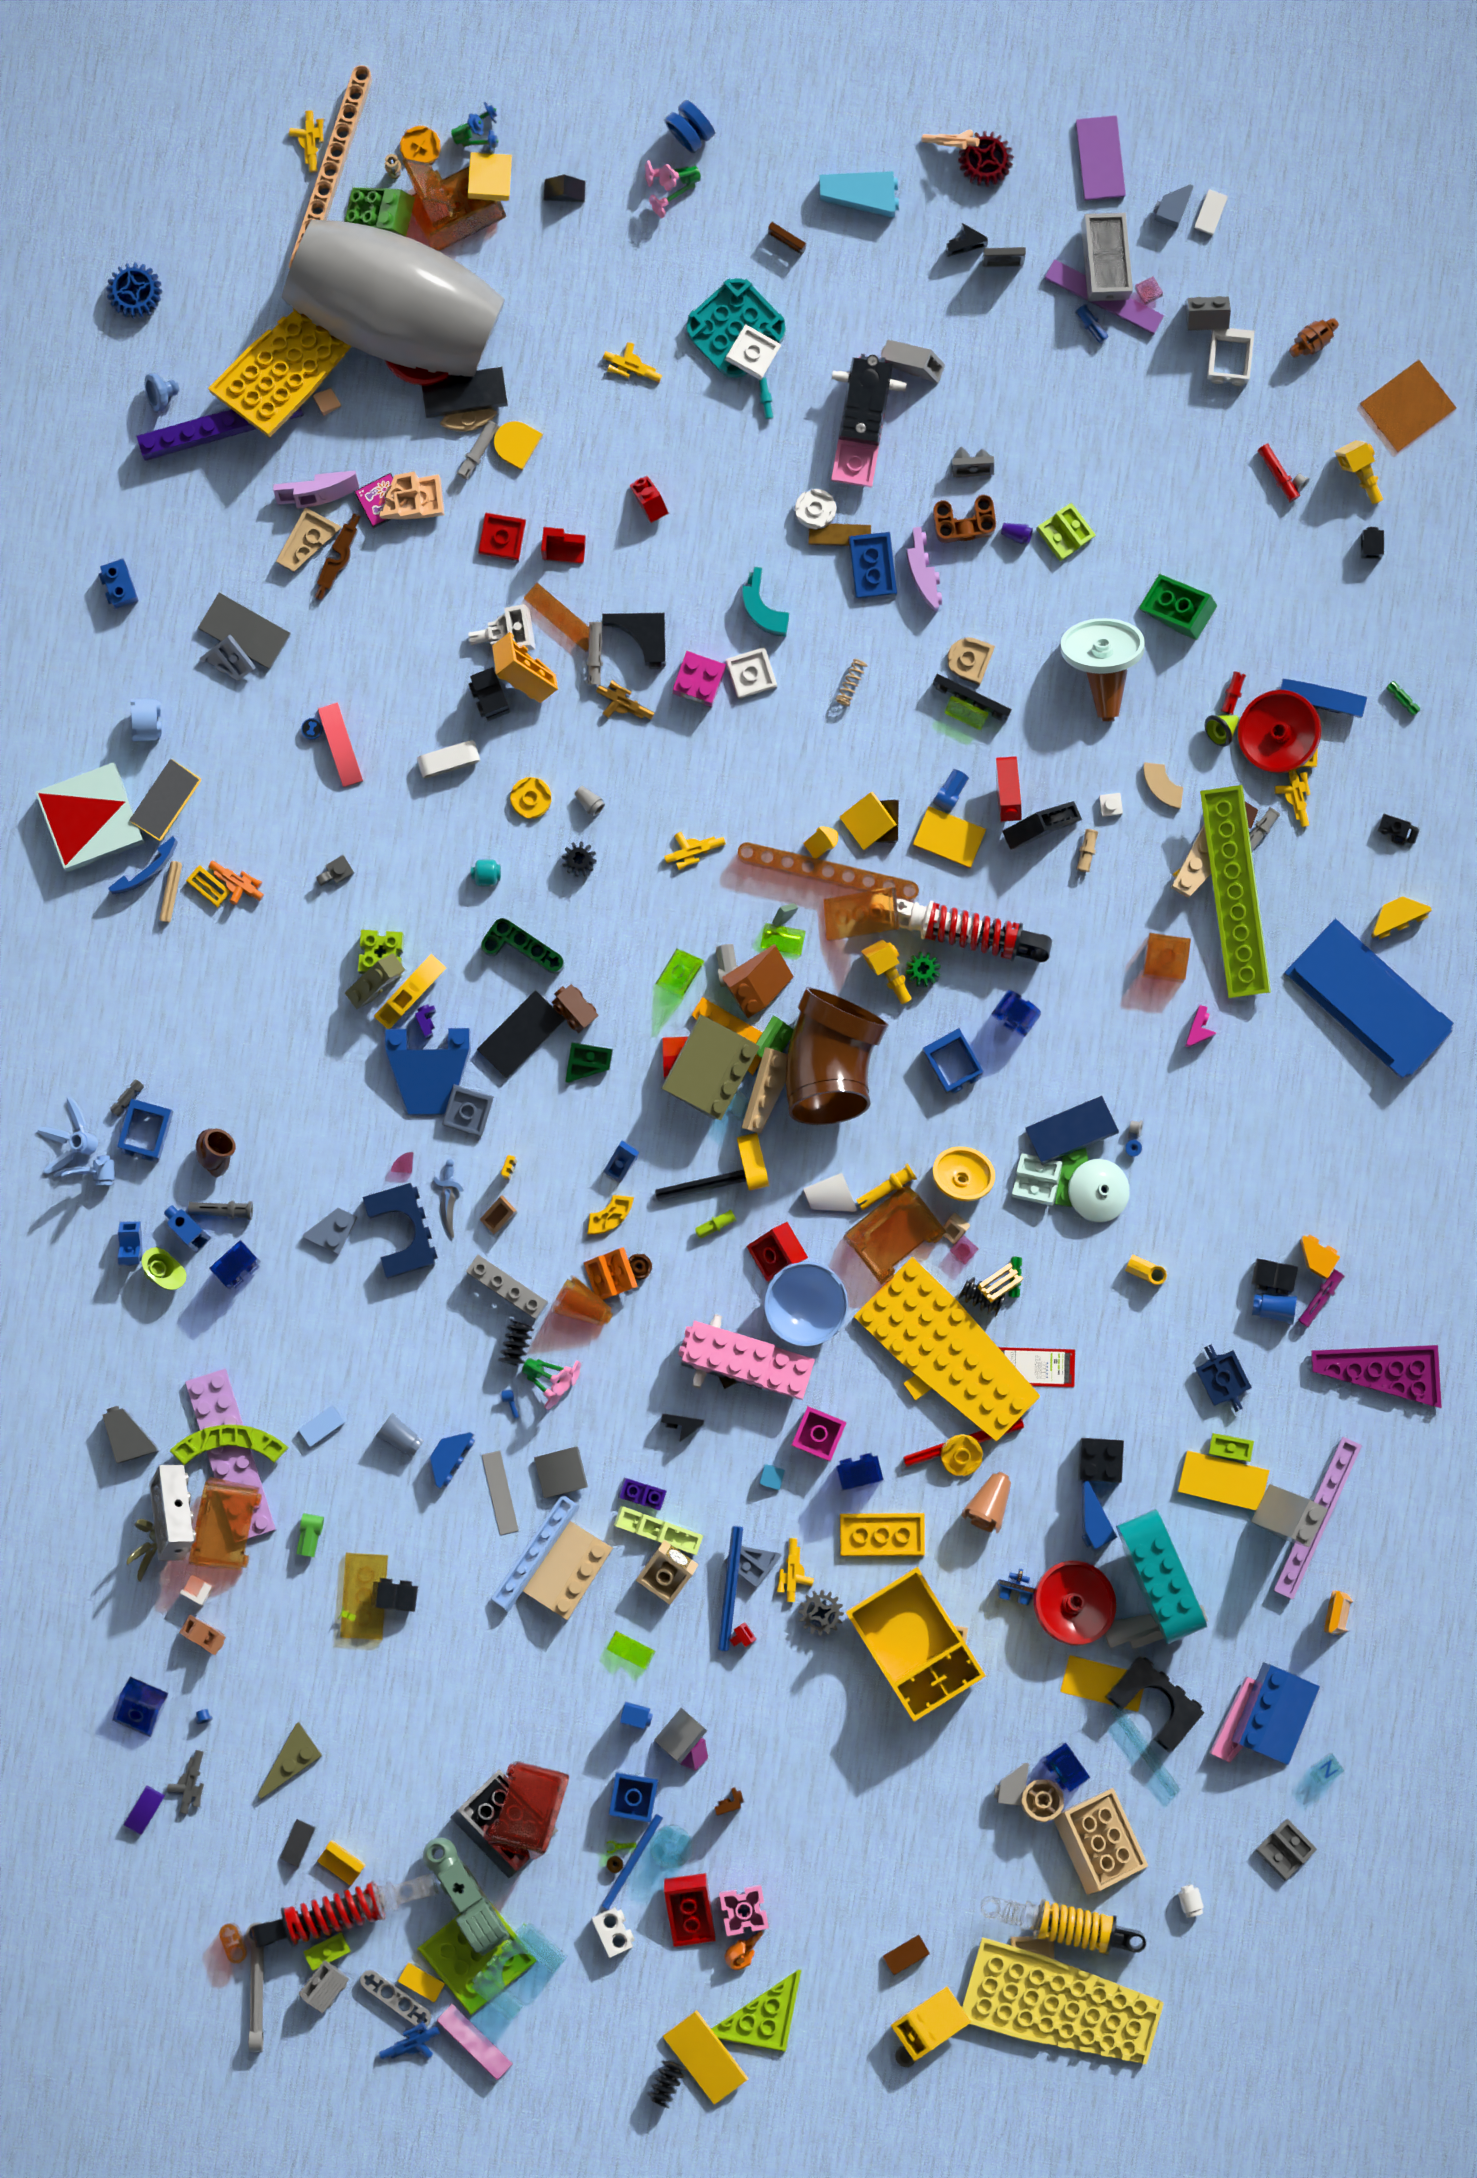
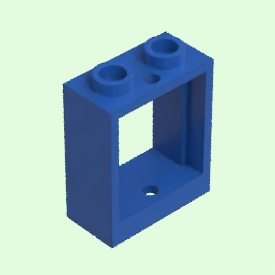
M960 1028L922 1048L925 1057L946 1094L949 1092L955 1094L963 1089V1084L967 1082L973 1084L981 1079L980 1075L984 1071ZM958 1040L975 1071L948 1085L932 1054Z
M131 1098L117 1145L119 1149H122L121 1153L134 1156V1153L141 1154L142 1159L154 1162V1158L160 1160L174 1111ZM135 1110L164 1117L154 1151L125 1144Z

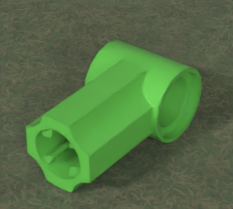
M303 1513L299 1530L301 1534L296 1554L315 1557L318 1538L323 1529L324 1517Z

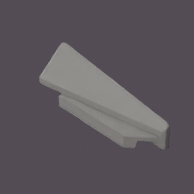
M1200 1605L1201 1610H1202V1612H1203V1614H1204L1205 1620H1206V1622H1207L1208 1619H1207V1616H1206L1204 1607H1203L1202 1605ZM1151 1614L1114 1620L1109 1630L1104 1634L1110 1648L1129 1641L1131 1648L1135 1649L1163 1639L1158 1625Z

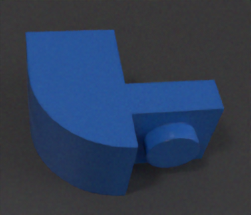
M141 1221L120 1222L118 1229V1265L133 1266L139 1264L143 1253Z

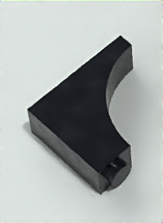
M665 613L602 614L603 626L621 629L634 638L642 650L645 666H649L650 669H661V666H666Z
M1071 801L1036 812L1002 832L1010 850L1058 829L1077 823L1082 818L1075 802Z

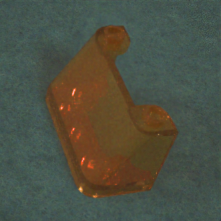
M909 1186L897 1190L849 1229L843 1237L845 1242L881 1285L893 1279L895 1273L893 1266L924 1241L928 1243L940 1241L946 1233V1230L921 1197Z
M210 1477L205 1482L195 1527L196 1540L191 1546L189 1564L242 1571L243 1567L247 1568L249 1555H246L245 1549L253 1511L256 1506H260L262 1494H259L260 1487Z

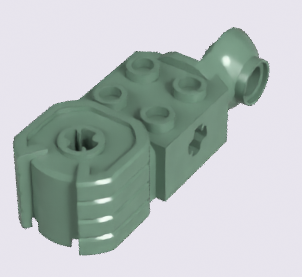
M446 1838L431 1840L423 1850V1861L427 1868L433 1871L441 1882L439 1885L443 1892L453 1899L450 1902L452 1907L461 1914L456 1918V1921L476 1953L479 1952L483 1956L503 1941L509 1939L510 1935L470 1869L458 1857L455 1845ZM442 1849L443 1856L440 1859H435V1852Z

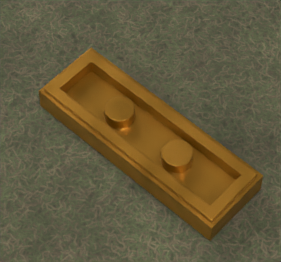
M830 523V525L821 529L809 528L808 545L850 546L849 536L871 534V525Z

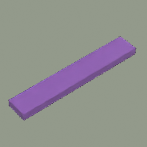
M1054 259L1045 279L1088 301L1086 275ZM1131 298L1129 300L1089 301L1153 335L1164 317L1163 314Z

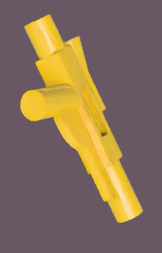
M308 110L305 111L306 130L290 128L289 136L299 138V144L305 150V164H309V172L314 173L317 172L316 152H318L315 139L319 138V142H324V119H316L318 127L315 128L313 111Z
M626 343L624 357L605 351L603 359L618 366L615 368L610 364L607 372L629 378L630 374H627V371H631L637 374V376L647 377L660 383L663 375L656 373L655 368L642 363L639 356L633 354L635 344Z
M1293 770L1288 772L1291 785L1275 786V794H1285L1286 800L1293 805L1296 820L1300 819L1301 827H1307L1310 825L1306 813L1307 804L1304 802L1302 792H1306L1307 796L1311 795L1308 786L1307 772L1300 773L1299 775L1302 779V782H1300L1297 771Z
M679 832L674 837L682 850L665 855L664 858L666 864L684 859V862L676 863L678 870H681L688 865L700 862L699 858H694V855L705 854L711 849L726 845L724 837L715 839V836L701 841L694 838L686 840L682 832Z
M789 1538V1552L786 1559L788 1573H783L784 1569H779L777 1592H785L784 1584H787V1602H795L796 1583L812 1587L814 1578L805 1576L804 1568L800 1564V1547H797V1538Z

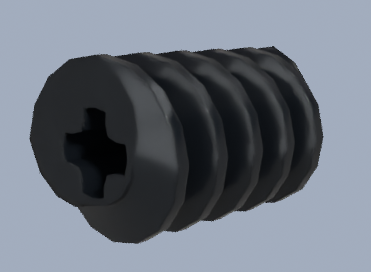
M972 1277L969 1281L967 1280L958 1299L965 1295L966 1303L973 1299V1307L980 1303L981 1311L988 1307L987 1314L990 1315L993 1311H996V1317L1005 1300V1294L991 1303L978 1289V1285L983 1281L975 1284V1277ZM995 1289L992 1292H990L991 1296L998 1291V1289Z
M510 1320L514 1325H509L507 1328L512 1333L505 1334V1337L510 1341L503 1342L507 1349L501 1350L500 1353L505 1358H498V1361L518 1366V1364L525 1363L520 1356L528 1354L522 1349L530 1347L525 1340L532 1339L527 1332L534 1331V1328L527 1324Z
M662 2060L661 2063L665 2066V2069L658 2068L662 2075L654 2076L658 2084H651L650 2086L654 2089V2092H647L646 2094L654 2103L669 2109L670 2106L666 2101H673L670 2094H676L677 2092L673 2086H680L681 2083L677 2078L684 2077L680 2070H687V2068L670 2060Z

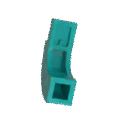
M754 566V571L749 572L748 584L751 587L743 586V604L746 613L751 621L761 630L772 635L786 637L789 613L772 610L762 602L759 594L762 567Z

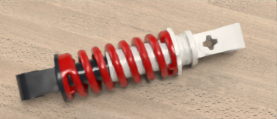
M876 894L872 897L868 916L871 920L906 928L909 931L918 930L921 932V939L935 941L936 935H938L940 943L949 938L948 942L953 946L958 940L961 948H965L967 943H970V949L973 951L977 950L979 943H982V953H987L991 945L993 956H998L1001 948H1003L1004 950L1001 952L1000 957L1009 959L1014 962L1016 956L1037 962H1045L1049 959L1052 939L1044 934L1023 930V923L1013 922L1012 924L1011 921H1006L1001 929V920L999 918H995L990 926V917L987 915L982 920H979V914L973 913L971 918H969L967 910H963L958 915L957 908L953 907L950 912H947L946 905L940 906V904L934 903V901H930L927 906L919 905L918 902L912 903L903 899Z

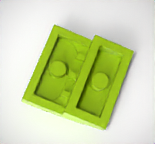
M1072 502L1036 528L1060 562L1096 536Z

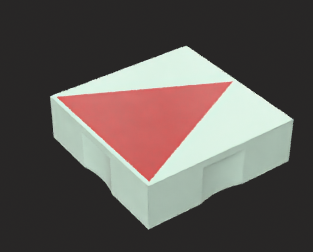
M114 762L36 791L44 817L66 872L94 863L104 856L118 854L145 844L140 828L129 821L133 812L118 768Z

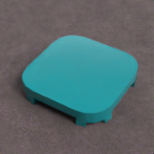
M729 278L724 281L719 289L699 307L691 311L686 324L687 334L692 343L722 374L731 378H739L748 374L725 360L745 324L779 344L784 340L786 332L785 319L781 313L779 314L749 280L740 278Z

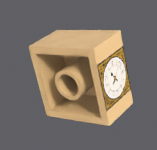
M664 1540L644 1566L636 1581L671 1605L699 1564Z

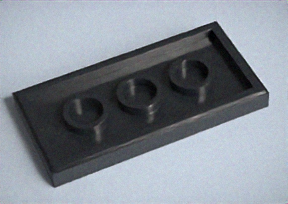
M502 367L477 370L475 376L449 375L438 383L422 385L426 418L508 406Z
M535 990L477 1050L507 1079L566 1019L558 1014L554 1007Z

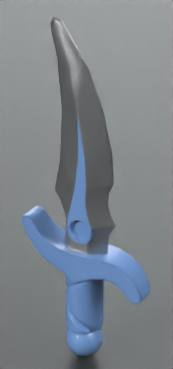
M448 1159L446 1161L448 1167L445 1169V1181H440L437 1177H434V1181L437 1185L443 1186V1191L441 1192L442 1219L451 1238H454L453 1209L456 1198L453 1194V1188H458L460 1192H463V1188L459 1183L453 1181L454 1167L452 1166L454 1161Z

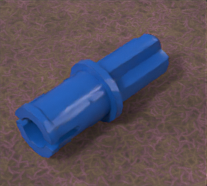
M1084 304L1076 310L1075 313L1085 324V329H1089L1098 343L1104 342L1108 338V334L1098 322L1099 319L1095 318L1088 309L1087 305Z

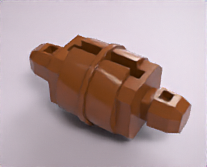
M1335 318L1328 321L1322 319L1319 322L1314 321L1306 325L1297 334V337L1294 339L1295 344L1289 349L1292 357H1298L1301 354L1305 356L1309 354L1314 355L1319 350H1322L1331 342V338L1334 337L1333 332L1339 326Z

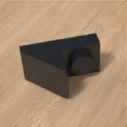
M962 223L961 231L964 239L954 238L949 240V243H946V253L949 257L987 247L988 238Z
M662 1413L661 1423H665V1427L677 1429L678 1425L682 1426L679 1441L681 1442L703 1426L704 1420Z

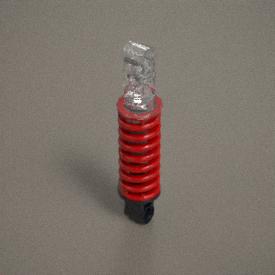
M434 1873L419 1876L413 1880L396 1885L389 1881L386 1882V1885L378 1886L374 1880L366 1884L364 1892H362L359 1886L355 1887V1895H351L349 1890H345L344 1898L341 1899L338 1893L333 1894V1901H329L327 1896L322 1897V1907L320 1908L315 1899L311 1900L312 1910L308 1911L305 1903H301V1914L298 1913V1910H295L294 1906L281 1908L282 1919L251 1927L256 1948L286 1938L291 1947H295L299 1943V1939L308 1942L310 1940V1933L315 1939L320 1938L321 1929L328 1936L332 1933V1927L337 1932L343 1930V1924L348 1929H352L354 1927V1920L359 1926H362L365 1923V1917L371 1923L378 1920H386V1912L399 1910L400 1904L439 1894ZM405 1886H407L408 1889H412V1892L409 1893L410 1897L408 1898L405 1895L401 1894V1892L404 1891Z

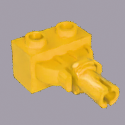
M1355 440L1334 451L1342 470L1355 472L1361 482L1359 486L1366 490L1371 503L1381 502L1383 497L1377 486L1379 478L1374 476L1370 465L1375 462L1373 447L1367 444V442Z
M881 939L861 951L869 968L875 974L880 975L884 973L889 981L886 984L887 987L893 989L901 1004L907 1003L912 999L904 984L905 976H900L895 967L899 964L897 957L900 955L894 945L892 946L890 942L887 943Z

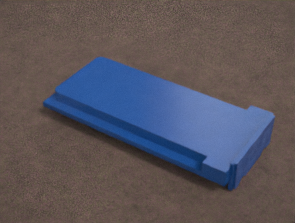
M1336 918L1284 972L1401 1079L1405 1076L1411 1077L1452 1033L1451 1029L1454 1023L1446 1015L1434 1008Z

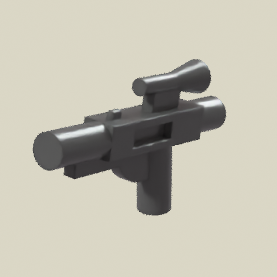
M195 1750L194 1758L190 1757L187 1772L179 1778L178 1784L167 1785V1792L184 1793L179 1811L181 1813L188 1814L192 1797H196L192 1805L200 1807L204 1784L200 1783L199 1787L195 1785L201 1773L199 1770L204 1751Z

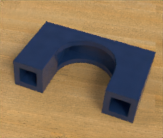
M408 1183L362 1197L370 1219L391 1212H401L408 1215L415 1225V1237L408 1248L380 1257L387 1279L436 1264L435 1259H438L435 1246L431 1247L428 1240L432 1239L429 1226L425 1227L423 1223L426 1215L423 1206H418L417 1199H420L417 1186L413 1187L412 1183Z

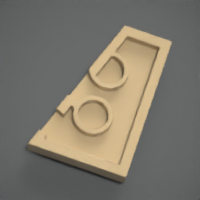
M305 507L276 563L295 572L342 527Z

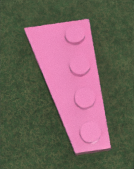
M1247 1676L1210 1751L1211 1754L1229 1763L1243 1748L1242 1745L1231 1740L1255 1683V1680Z

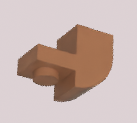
M191 1614L179 1632L213 1655H216L222 1648L226 1638L223 1633Z

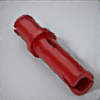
M1269 443L1261 446L1257 451L1276 479L1278 488L1281 487L1289 503L1298 499L1301 495L1291 482V476L1286 474L1270 448Z

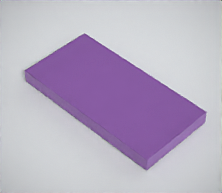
M1117 115L1076 119L1084 201L1125 197Z

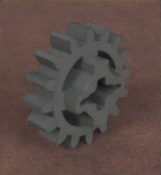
M821 1590L820 1595H817L815 1591H812L813 1597L810 1598L806 1595L807 1602L800 1603L804 1609L798 1610V1613L803 1614V1617L799 1620L806 1622L803 1627L804 1629L811 1627V1634L818 1630L819 1636L822 1635V1631H826L827 1635H829L830 1628L837 1630L836 1622L842 1624V1621L838 1618L844 1615L843 1612H839V1608L843 1607V1604L837 1605L836 1602L839 1598L835 1597L832 1599V1592L824 1595V1590ZM820 1598L829 1600L833 1605L826 1606L822 1604ZM813 1601L815 1607L812 1612L807 1614V1608ZM818 1607L826 1610L831 1609L824 1614L825 1618L823 1619L820 1616L811 1617V1615L818 1611ZM835 1612V1618L829 1624L828 1617L830 1613ZM813 1619L818 1620L822 1627L814 1626L810 1621Z

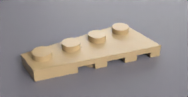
M1203 824L1171 886V889L1187 898L1211 874L1205 824Z
M765 1047L742 1128L761 1134L786 1082L788 1054Z

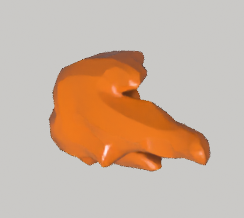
M762 1930L748 1940L742 1941L739 1939L736 1944L729 1947L725 1953V1961L730 1968L740 1970L751 1964L755 1954L754 1950L751 1949L763 1935Z

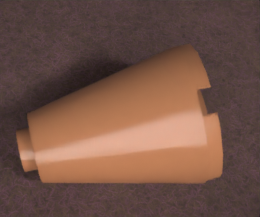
M1002 1472L993 1473L963 1509L962 1517L966 1520L968 1516L972 1519L970 1523L982 1530L992 1533L993 1529H996V1533H999L1011 1487L1009 1476Z

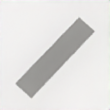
M496 1451L483 1454L482 1458L500 1535L519 1531L501 1452Z

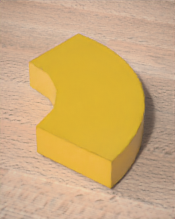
M613 1195L610 1204L604 1210L598 1213H590L587 1235L606 1233L619 1226L629 1214L634 1197Z

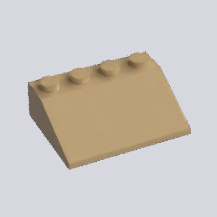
M570 1521L523 1592L566 1620H569L613 1548Z
M1114 1788L1061 1811L1053 1819L1086 1894L1101 1891L1148 1867Z

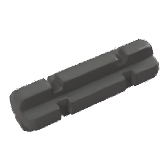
M137 1079L118 1098V1102L114 1103L110 1108L116 1116H120L124 1111L123 1108L130 1104L131 1098L134 1099L137 1096L136 1093L144 1088V1085Z

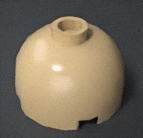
M1034 1780L1026 1786L1022 1793L1021 1804L1023 1811L1034 1821H1051L1060 1814L1064 1807L1063 1791L1058 1784L1051 1780Z

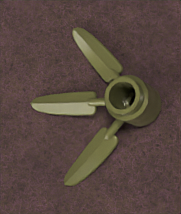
M138 1519L134 1525L144 1532L150 1531L149 1537L154 1543L150 1544L147 1542L143 1544L127 1559V1565H129L135 1559L145 1554L137 1574L139 1582H141L157 1550L155 1527L152 1522L145 1519Z

